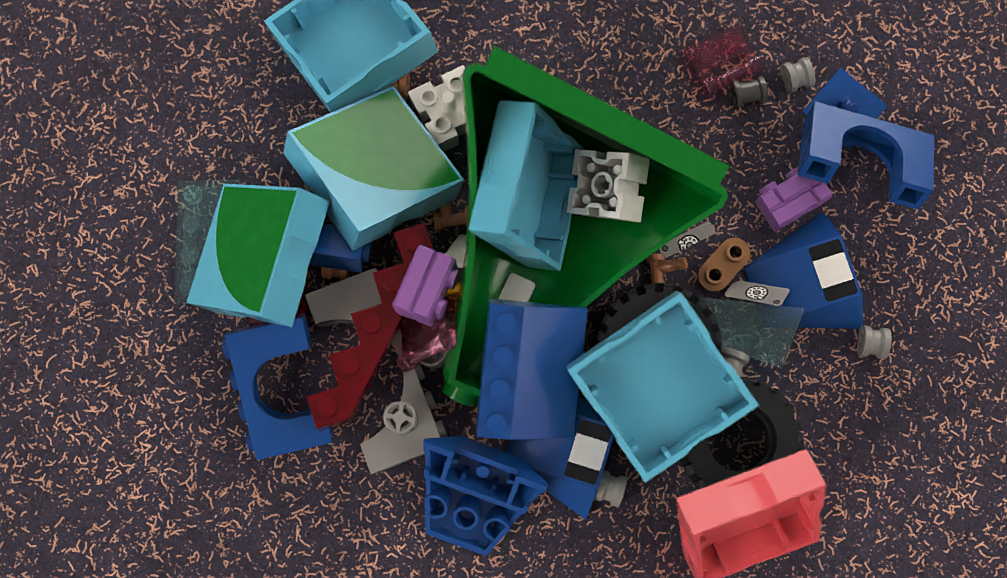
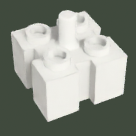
M464 65L442 75L443 83L434 88L429 81L408 92L411 104L421 123L429 121L424 124L425 128L443 152L459 145L458 136L467 132L461 75L465 69Z
M575 149L572 175L578 176L577 188L570 187L567 213L641 223L644 197L638 196L639 184H646L650 159L631 153H603L593 150Z

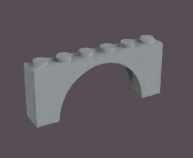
M375 267L305 294L315 324L319 327L337 323L354 324L351 313L382 304L373 277V272L378 271V269ZM401 328L392 343L403 369L404 385L401 401L409 403L415 408L418 414V423L416 428L406 435L393 433L385 426L375 436L360 443L370 474H377L425 455V451H423L424 439L448 437L442 420L436 422L432 410L436 409L437 406L431 390L425 392L420 381L426 378L420 361L413 362L409 352L415 349L408 331L402 333Z

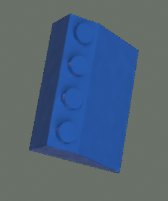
M489 298L476 419L477 437L507 440L573 438L579 386L567 371L566 366L583 355L588 308Z

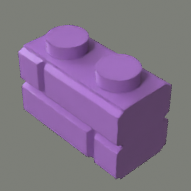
M798 167L785 175L786 181L779 185L773 181L759 190L761 195L755 203L775 233L833 197L826 183L798 176Z
M418 245L392 304L395 312L428 326L433 325L435 318L441 319L447 306V301L444 300L448 288H455L460 276V271L456 270V260L446 254Z

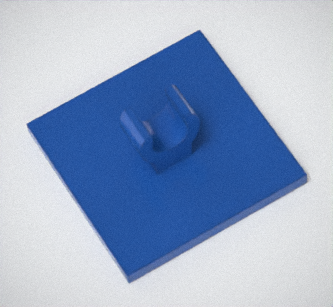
M840 68L802 113L807 116L814 101L877 119L888 105ZM845 146V147L850 151L853 146Z

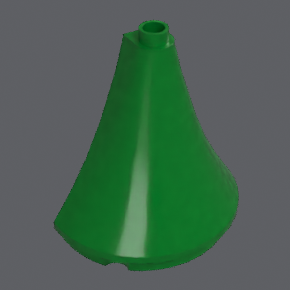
M496 46L492 47L484 66L476 62L466 65L461 75L467 129L469 177L467 236L455 319L445 364L442 369L445 382L441 390L452 400L470 407H474L479 399L489 298H499L511 273H515L535 283V288L528 302L586 307L634 266L680 233L723 208L728 198L726 188L720 186L730 167L729 165ZM499 101L535 102L556 122L562 132L573 137L585 150L603 153H631L649 158L646 184H639L638 196L644 197L641 223L572 214L560 271L525 267L469 231Z

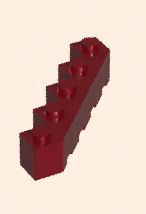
M425 223L394 232L395 243L402 263L373 272L382 304L351 313L361 345L329 355L339 387L307 397L316 429L320 432L352 421L383 358L393 343L405 316L397 314L392 304L418 245L434 250Z

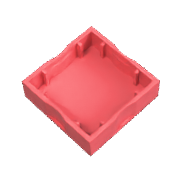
M807 449L676 498L682 551L694 578H724L760 562L782 556L819 541L821 531L819 515L824 506L826 484Z

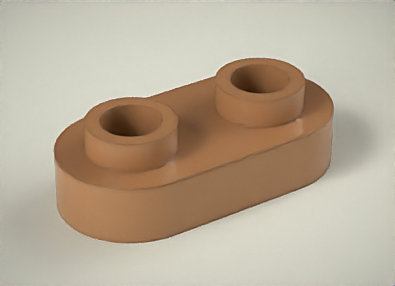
M739 238L725 240L699 269L697 280L701 288L711 293L724 289L748 262L750 249L747 243ZM731 248H736L739 251L740 256L738 258L730 255ZM710 271L718 272V281L710 279Z

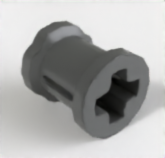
M758 76L754 81L739 83L737 80L731 81L730 91L735 108H740L745 103L757 101L760 104L767 103L768 90L763 76Z

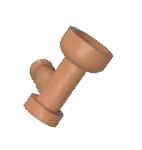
M451 202L439 207V213H433L436 232L442 231L444 227L464 224L467 226L468 206L465 207L464 212L452 214Z
M651 254L646 258V263L650 264L651 284L664 283L663 273L673 272L678 269H688L686 257L665 260L664 254Z

